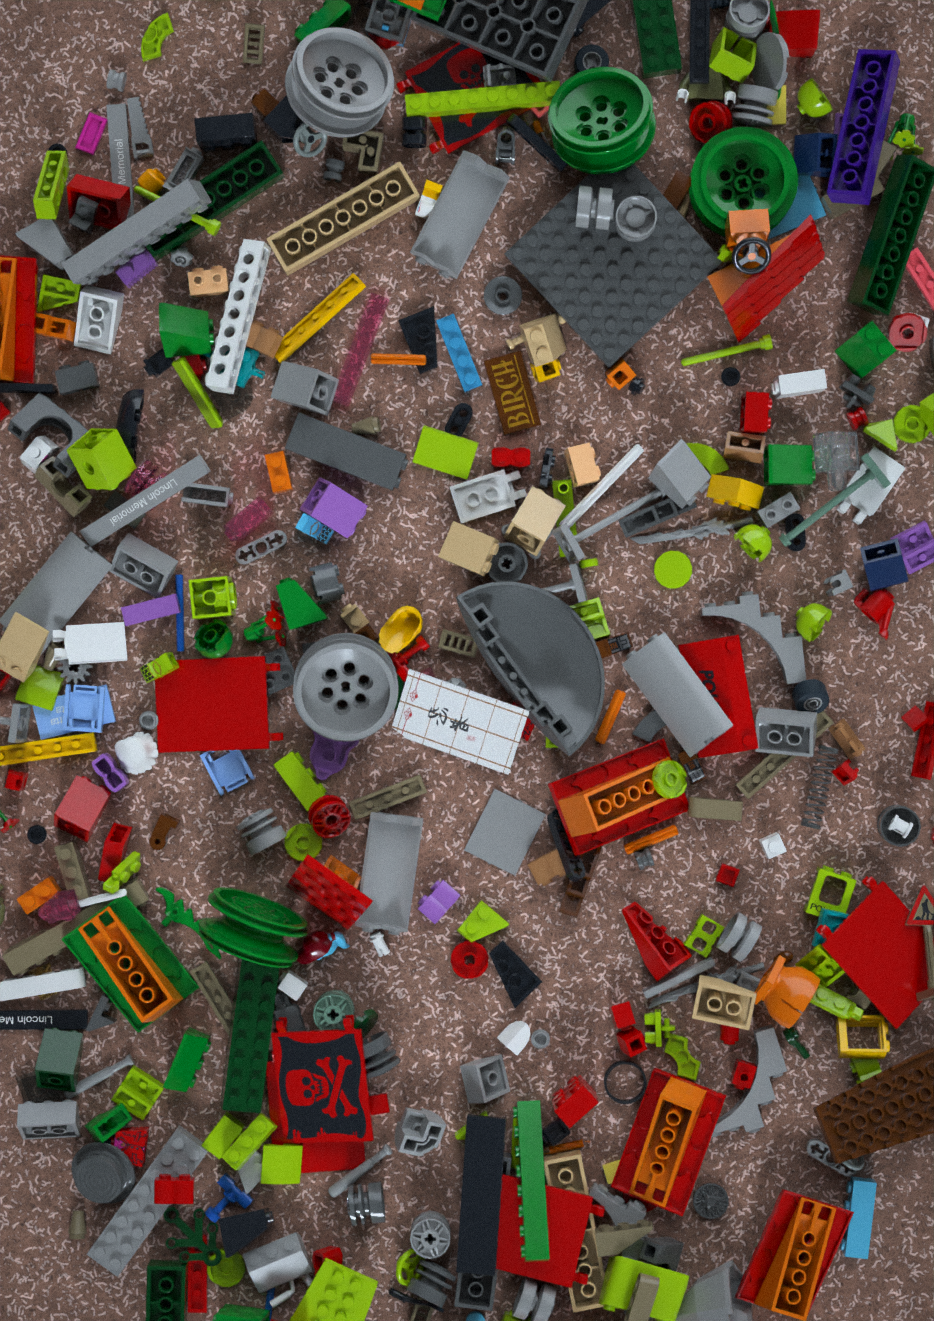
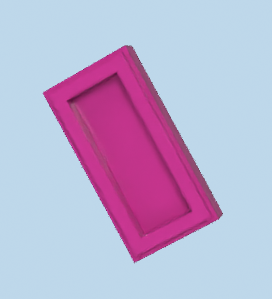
M89 112L75 148L94 156L108 120Z

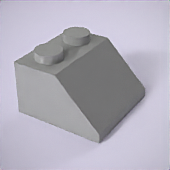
M502 1054L474 1060L460 1066L468 1103H486L510 1092Z

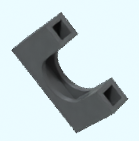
M39 392L10 420L7 430L22 442L40 426L50 425L62 430L66 434L69 444L56 456L53 467L68 478L76 468L66 450L88 430L79 421L69 416L64 409L54 404L49 397Z
M668 1236L645 1238L639 1257L655 1264V1266L676 1272L684 1243Z

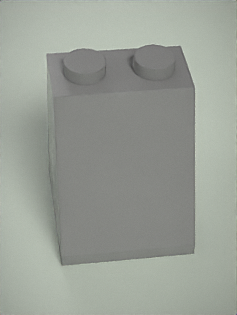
M39 219L15 233L24 244L60 270H64L61 263L75 255L54 219Z
M282 361L272 389L271 398L328 416L339 379L318 369Z
M682 439L656 464L648 477L652 483L682 509L687 504L689 506L692 505L697 499L695 495L699 491L703 493L708 488L709 484L707 482L711 478L710 474Z

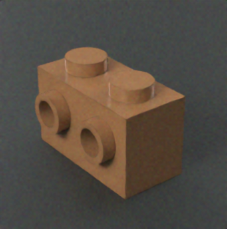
M727 431L723 458L761 464L766 437Z

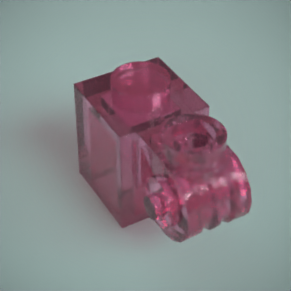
M75 890L58 891L49 901L39 908V917L47 921L48 924L55 923L58 920H64L65 922L73 920L81 911Z

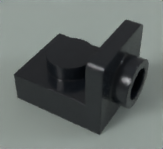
M163 348L149 359L143 360L146 364L143 368L149 376L154 375L156 378L173 366L171 358L165 357Z
M557 1117L542 1128L544 1146H555L571 1134L560 1117Z

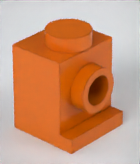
M622 357L605 372L607 376L606 382L612 388L616 386L618 390L636 376L635 372ZM621 371V375L616 377L615 374Z

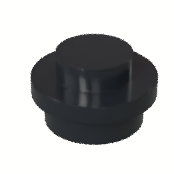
M728 367L723 370L721 380L726 386H735L740 381V373L736 368Z
M638 377L633 379L628 388L632 395L635 396L637 393L641 394L646 386L644 384L645 379Z

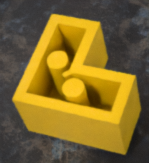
M712 474L706 497L712 498L713 503L724 505L725 502H728L730 506L751 511V508L759 509L764 487L741 478Z

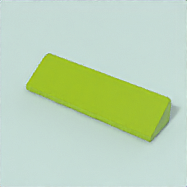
M182 356L173 361V367L211 428L222 427V417L186 358Z

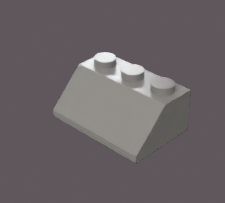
M128 533L118 545L111 563L113 566L109 571L148 594L160 598L176 569L178 561Z
M759 707L756 716V736L758 742L756 752L813 757L817 732V712Z
M70 1099L63 1100L62 1102L47 1100L43 1103L27 1101L24 1104H18L17 1128L23 1140L81 1137L79 1107L76 1101Z
M297 1232L243 1254L248 1273L259 1293L313 1272L302 1237Z

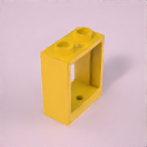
M863 1015L860 1021L851 1017L849 1019L844 1018L843 1020L837 1016L836 1038L838 1058L884 1059L887 1052L890 1051V1042L886 1040L888 1023L885 1022L884 1016ZM847 1027H877L879 1049L848 1048Z

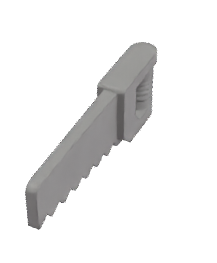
M140 97L127 99L134 160H138L141 157L154 156L152 139L147 134V124L145 123V118H143V109L140 107ZM147 144L149 149L137 150L136 145Z

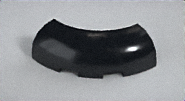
M133 389L123 395L116 429L134 463H136L138 436L136 435L144 407V390Z

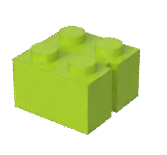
M723 27L712 43L709 67L743 84L754 68L757 43L742 36L732 52H730L729 50L739 37V34Z

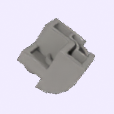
M406 1107L402 1119L397 1121L395 1129V1146L398 1152L423 1156V1154L437 1148L446 1128V1123L439 1115L424 1108L416 1110Z

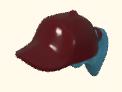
M314 931L303 938V946L297 951V961L301 964H309L315 960H320L322 957L331 955L337 946L347 949L350 945L346 943L341 932L335 931L328 934L324 931Z

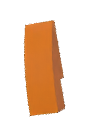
M36 313V334L73 342L76 322Z

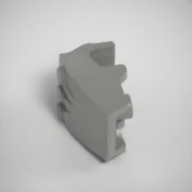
M500 63L493 66L488 64L483 67L484 87L516 85L514 66Z

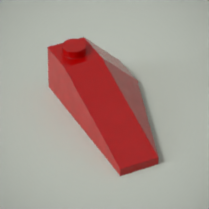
M633 902L621 910L645 966L656 981L665 977L692 957L682 941L677 937L672 939L665 933L667 928L663 925L659 927L652 922V915L638 903Z

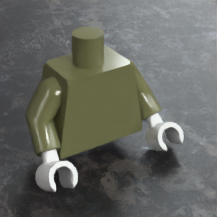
M709 67V84H689L688 72L679 83L675 99L678 101V98H683L685 100L684 103H705L708 101H719L722 103L724 100V104L727 105L728 100H732L734 104L736 103V93L732 91L731 85L724 74L716 72Z

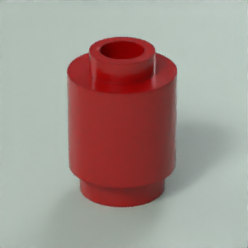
M720 1024V1040L723 1041V1044L734 1045L735 1041H739V1028Z

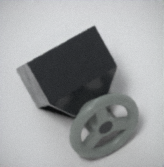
M287 95L263 119L265 128L281 143H293L295 151L300 156H316L326 145L328 135L313 132L293 111ZM321 139V142L318 145V147L310 151L311 145L314 144L316 140ZM299 142L305 144L303 150L300 148Z

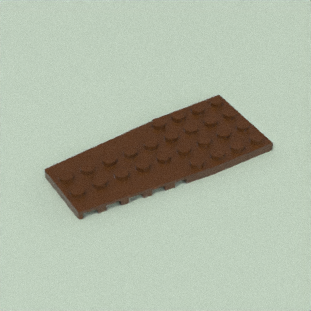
M934 1047L902 1060L813 1108L836 1164L934 1133Z

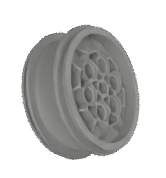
M338 27L324 28L308 35L297 46L286 71L285 90L293 111L309 127L333 137H353L370 130L380 121L393 95L394 76L387 56L371 39L350 29Z
M338 633L324 637L311 645L297 664L293 684V697L296 709L306 725L325 738L343 742L364 739L380 730L394 712L398 700V680L395 666L387 652L375 641L365 636L353 633ZM351 662L355 667L352 670H346L344 665ZM334 669L336 674L331 677L326 674V671ZM367 675L369 680L363 683L359 681V677ZM342 682H349V688H343ZM325 687H329L333 692L330 695H325L322 690ZM362 693L366 697L364 700L358 701L355 696ZM339 700H345L347 702V705L345 707H340L337 705V702Z

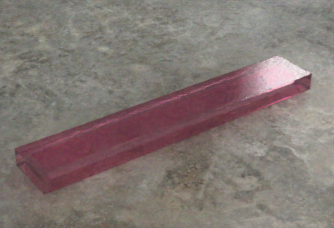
M371 292L340 373L333 402L349 407L390 299Z

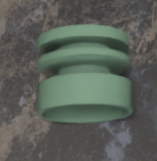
M334 989L323 993L314 1006L313 1018L316 1026L320 1030L345 1029L343 1018H346V1015H354L355 1007L353 1000L341 990ZM332 1009H335V1013H338L336 1017H332V1014H329Z

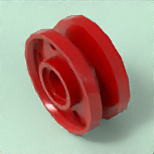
M708 101L697 105L689 117L690 131L695 139L702 143H707L715 135L732 129L733 117L730 110L719 101ZM709 119L713 122L712 126L709 123Z
M335 795L319 797L311 804L307 814L313 830L318 836L323 838L339 836L346 831L351 820L350 811L340 797Z

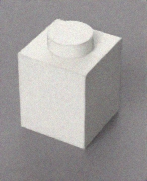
M777 832L759 839L765 856L768 859L787 852Z
M291 970L287 974L283 972L278 979L280 983L278 989L295 1001L298 1000L308 985L307 981Z

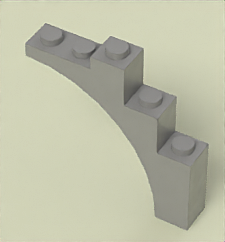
M753 591L742 592V596L737 597L738 604H735V601L723 602L724 606H716V603L704 604L705 608H700L701 616L730 618L756 631L769 644L777 656L782 668L785 684L800 683L806 680L802 636H796V633L785 634V638H782L780 615L775 616V612L763 613V617H761L759 594L753 595Z
M772 1024L753 1030L756 1042L755 1065L757 1069L751 1088H747L741 1099L732 1109L718 1119L712 1137L722 1134L721 1132L726 1130L730 1132L736 1131L742 1125L745 1132L749 1133L758 1132L760 1128L764 1127L758 1104L762 1106L772 1103V1100L776 1099L769 1077L777 1078L782 1076L783 1072H787Z
M594 1182L590 1187L589 1195L593 1196L596 1201L604 1206L615 1226H618L617 1224L621 1222L634 1224L645 1217V1205L639 1200L634 1201L630 1198L627 1203H624L623 1198L618 1195L614 1196L602 1184L598 1185ZM648 1234L622 1251L623 1257L651 1264L649 1261L639 1258L644 1239L649 1238Z

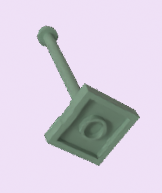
M868 453L859 458L867 469L865 474L786 535L782 533L779 539L785 547L787 545L790 546V541L870 479H875L882 489L891 484Z

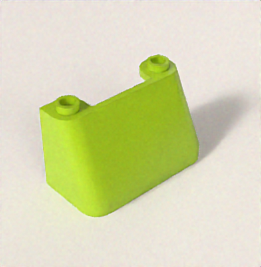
M622 1256L609 1257L598 1303L604 1306L603 1309L615 1312V1308L627 1310L639 1273L658 1277L660 1280L650 1317L655 1318L657 1321H676L688 1285V1275Z

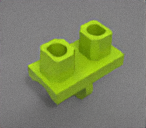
M661 1009L645 1013V1025H655V1031H645V1043L656 1044V1047H662L661 1031H664L665 1038H670V1031L676 1030L675 1025H670V1018H664V1025H661Z

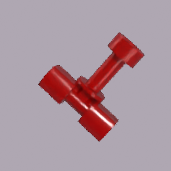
M422 635L416 638L417 643L403 654L401 652H394L393 654L387 652L397 669V674L404 682L407 680L410 671L407 667L409 664L407 660L421 649L425 652L430 648V645Z

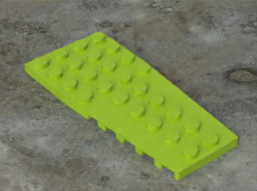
M325 1258L289 1321H365L378 1281Z

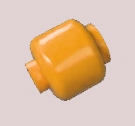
M149 168L137 179L140 187L158 195L164 189L162 185L165 183L166 178L158 169L155 168L153 170Z

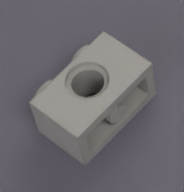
M789 492L755 514L762 526L769 528L800 509L792 493Z

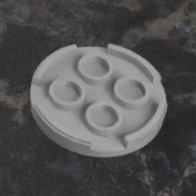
M767 32L762 34L756 41L757 50L752 75L757 86L778 91L785 83L788 75L786 67L789 51L784 38L780 34Z

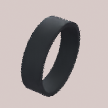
M622 1060L615 1062L605 1073V1090L608 1096L617 1103H634L643 1096L646 1090L645 1074L641 1067L632 1061ZM622 1064H629L638 1068L644 1079L641 1092L629 1100L617 1099L607 1089L609 1073L616 1066Z

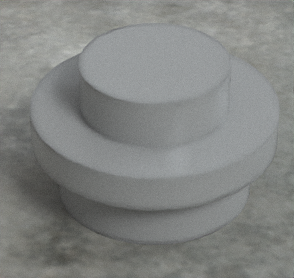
M145 711L139 717L141 727L146 730H152L158 725V716L153 711Z
M543 1029L535 1030L531 1035L533 1046L538 1049L548 1046L550 1042L548 1032Z

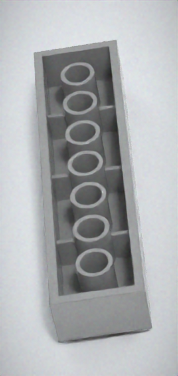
M186 179L61 264L73 284L91 286L99 281L98 278L100 276H106L113 272V268L118 264L123 265L130 260L129 257L133 254L138 255L145 250L144 247L148 244L152 245L158 242L163 234H169L176 230V226L181 222L184 224L190 221L192 215L196 212L201 213L208 208L207 205L212 201L200 181Z
M179 1125L86 1255L118 1277L170 1205L154 1204L155 1178L159 1177V1174H171V1177H179V1174H190L191 1176L208 1152V1150L201 1146L203 1142Z

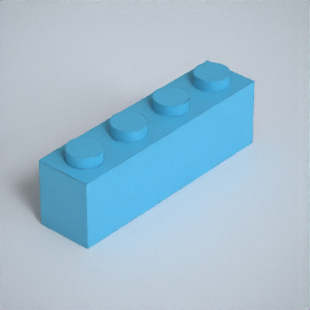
M851 1176L850 1182L847 1181L846 1193H849L848 1201L845 1200L844 1209L852 1211L854 1214L846 1229L844 1239L842 1238L840 1243V1250H842L845 1257L868 1259L877 1186L874 1179Z

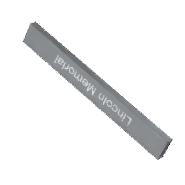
M126 104L106 105L112 183L130 187L131 204L127 215L128 219L135 214L127 106Z
M198 455L80 532L89 546L92 547L211 470L202 456Z

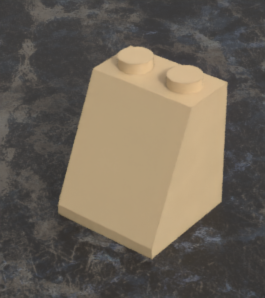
M556 313L519 325L530 362L535 367L556 360L567 350Z
M532 486L509 525L504 538L537 556L566 505L562 504L559 499L548 496L543 490Z
M453 521L438 557L453 565L485 576V573H488L491 568L493 555H496L499 550V540Z

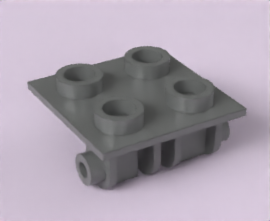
M284 646L263 655L266 656V663L268 664L280 663L281 670L268 671L266 673L267 696L294 684L295 670Z

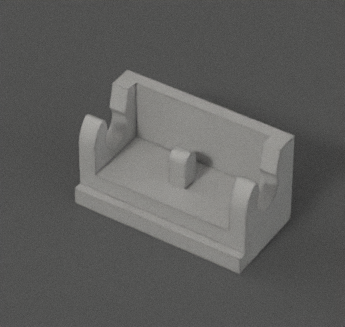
M845 569L837 571L835 575L826 578L824 583L833 582L832 586L834 587L826 591L828 597L835 596L853 587Z

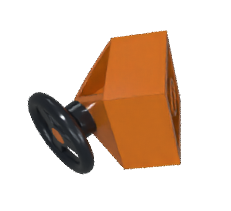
M768 209L728 212L725 223L726 248L733 252L732 262L735 268L744 274H757L763 271L770 263L771 249L767 243L770 233ZM763 248L766 254L765 258L759 256V252ZM754 261L761 264L756 268H745L742 266L747 262Z

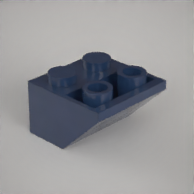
M811 133L794 136L793 159L798 175L830 178L838 134Z
M898 538L860 548L871 591L909 582Z

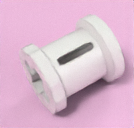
M895 814L888 829L896 831L905 839L911 831L913 823H907Z

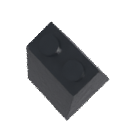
M269 1208L218 1219L225 1257L229 1258L238 1254L273 1227L272 1223L275 1222L273 1211H269Z

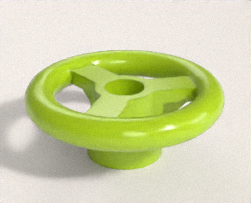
M413 1248L407 1250L398 1259L396 1264L397 1280L404 1286H408L411 1278H420L421 1275L417 1272L414 1276L413 1273L420 1259L425 1261V1258L418 1254L416 1257L409 1258L410 1255L416 1254ZM419 1264L418 1269L423 1271L424 1266ZM402 1272L406 1273L407 1280L403 1279Z

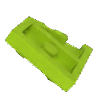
M43 274L37 311L41 312L79 302L82 285L73 284L69 279Z
M481 900L457 931L472 943L507 927L509 923Z

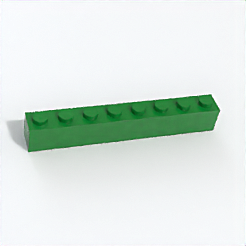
M540 1100L517 1101L516 1107H513V1118H517V1126H514V1138H518V1146H515V1157H519V1165H516V1177H520V1185H517V1196L521 1197V1205H518V1215L522 1217L523 1224L519 1225L520 1237H523L524 1245H520V1252L525 1262L548 1261L550 1256Z

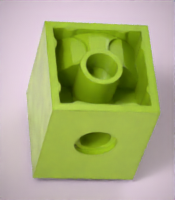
M91 428L66 450L87 489L114 490L122 480L130 477L131 472L137 468L117 429Z
M222 576L188 580L192 619L236 616L237 594L232 577Z

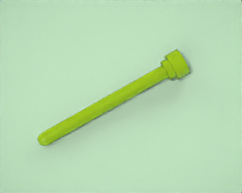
M135 186L134 188L135 193L153 202L160 198V196L140 186ZM197 214L192 215L191 221L205 227L207 233L213 236L217 235L221 227L220 221L216 219L207 220Z
M770 334L762 335V338H758V341L684 358L681 360V364L687 366L758 348L765 351L773 349Z

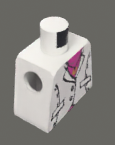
M45 435L37 436L21 455L20 460L24 466L35 474L38 467L51 456H54L60 447Z

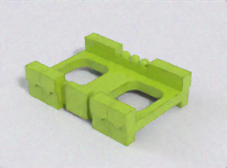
M701 913L696 921L697 925L694 926L695 928L691 931V935L689 934L686 938L684 945L707 958L712 950L711 946L714 945L717 940L716 938L721 935L725 927ZM706 921L716 925V929L711 935L702 930ZM697 937L707 943L702 951L692 946Z

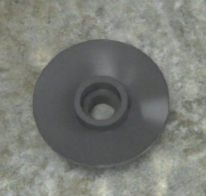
M506 276L496 277L485 287L484 301L492 312L499 315H507L514 312L521 304L522 290L514 279ZM501 293L506 294L505 300L499 298Z

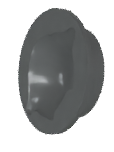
M104 1142L89 1143L80 1148L73 1158L72 1176L78 1191L86 1199L95 1203L112 1204L124 1200L133 1190L136 1179L133 1164L128 1156L116 1146Z

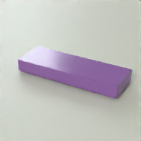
M177 594L121 607L125 626L181 613Z

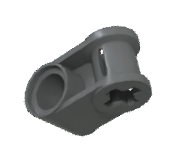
M503 126L498 131L495 164H499V162L515 164V132L510 126ZM509 133L512 137L509 140H503L501 135Z

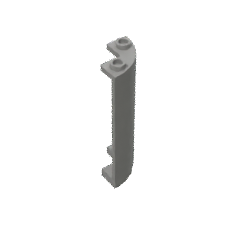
M463 150L410 251L416 257L415 261L439 270L438 274L446 279L449 276L457 279L510 177L502 169L487 164L478 155Z
M70 532L0 618V623L4 626L2 630L5 632L15 612L21 614L50 631L42 650L43 653L53 640V630H61L113 565L104 556L92 549L83 539Z
M665 632L659 636L655 634L647 640L648 644L639 651L633 650L626 656L627 660L622 665L689 757H692L734 725Z
M371 812L360 892L372 899L373 902L355 922V926L361 927L362 931L373 932V929L388 930V934L400 935V932H408L424 818Z

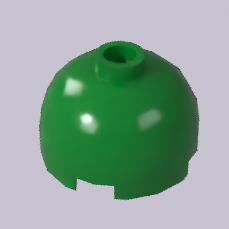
M214 619L213 623L209 625L203 624L197 630L194 636L196 640L194 646L205 657L216 659L222 657L230 650L233 644V635L230 628L222 620Z

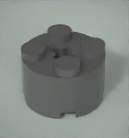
M332 562L308 568L309 572L313 571L310 579L315 597H320L321 601H317L319 605L342 598L341 595L345 594L342 583H338L337 576L340 574L337 564L333 565Z

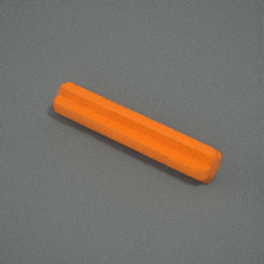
M371 354V363L426 365V355Z
M618 689L615 691L595 741L601 744L606 743L625 699V692Z
M671 825L624 845L625 852L631 854L679 834L678 829L675 825Z

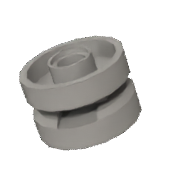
M737 912L725 927L716 947L725 953L732 948L731 956L741 962L747 957L757 942L762 926L754 921L747 924L748 918Z

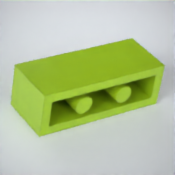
M291 751L273 765L308 811L315 800L325 796L327 790L321 782L317 784L314 780L316 775L310 767L306 769L302 762L305 760L301 754Z
M260 1113L221 1158L234 1170H240L278 1126L264 1113Z

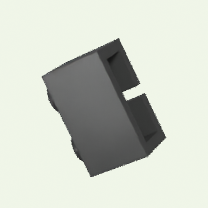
M89 360L78 362V366L71 367V365L60 366V370L55 371L61 395L80 392V389L85 391L100 387L96 366L94 363H90Z

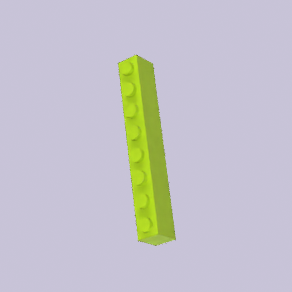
M560 81L405 95L407 116L426 118L550 106L555 92L560 87Z

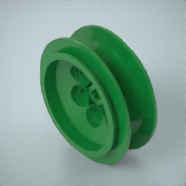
M732 128L715 135L699 151L691 169V186L688 191L691 205L697 217L706 227L723 237H726L725 223L729 211L768 209L771 231L783 220L793 204L798 187L797 167L788 148L774 135L758 128ZM736 164H744L745 170H738ZM758 171L762 174L763 178L757 179L753 173ZM720 174H727L729 180L723 181L720 178ZM741 182L745 184L743 189L739 188ZM759 190L763 192L764 197L757 198L754 192ZM726 192L730 195L731 199L724 200L721 194ZM745 201L748 207L742 209L739 207L738 202Z

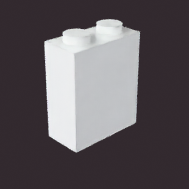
M825 369L779 375L771 383V393L775 395L776 399L820 393L827 388Z

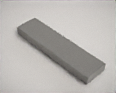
M708 957L642 989L648 999L714 967L715 963L711 957Z

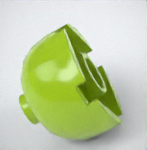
M810 78L800 87L797 95L799 101L797 107L803 115L807 113L810 117L820 118L833 109L825 94L817 88L818 84L813 78Z
M756 524L745 525L734 534V539L737 540L739 538L742 543L739 546L752 559L759 558L758 562L763 561L772 548V540L769 536L771 533L765 526L760 527Z
M817 603L809 604L805 608L801 607L795 615L797 617L796 629L798 633L807 641H814L823 631L821 628L825 620L829 622L832 611Z

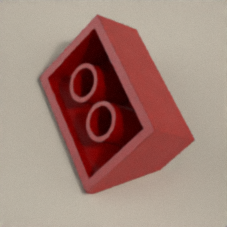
M76 174L67 185L70 219L75 214L77 201L81 195L99 203L94 225L114 229L127 219L131 204L130 187Z

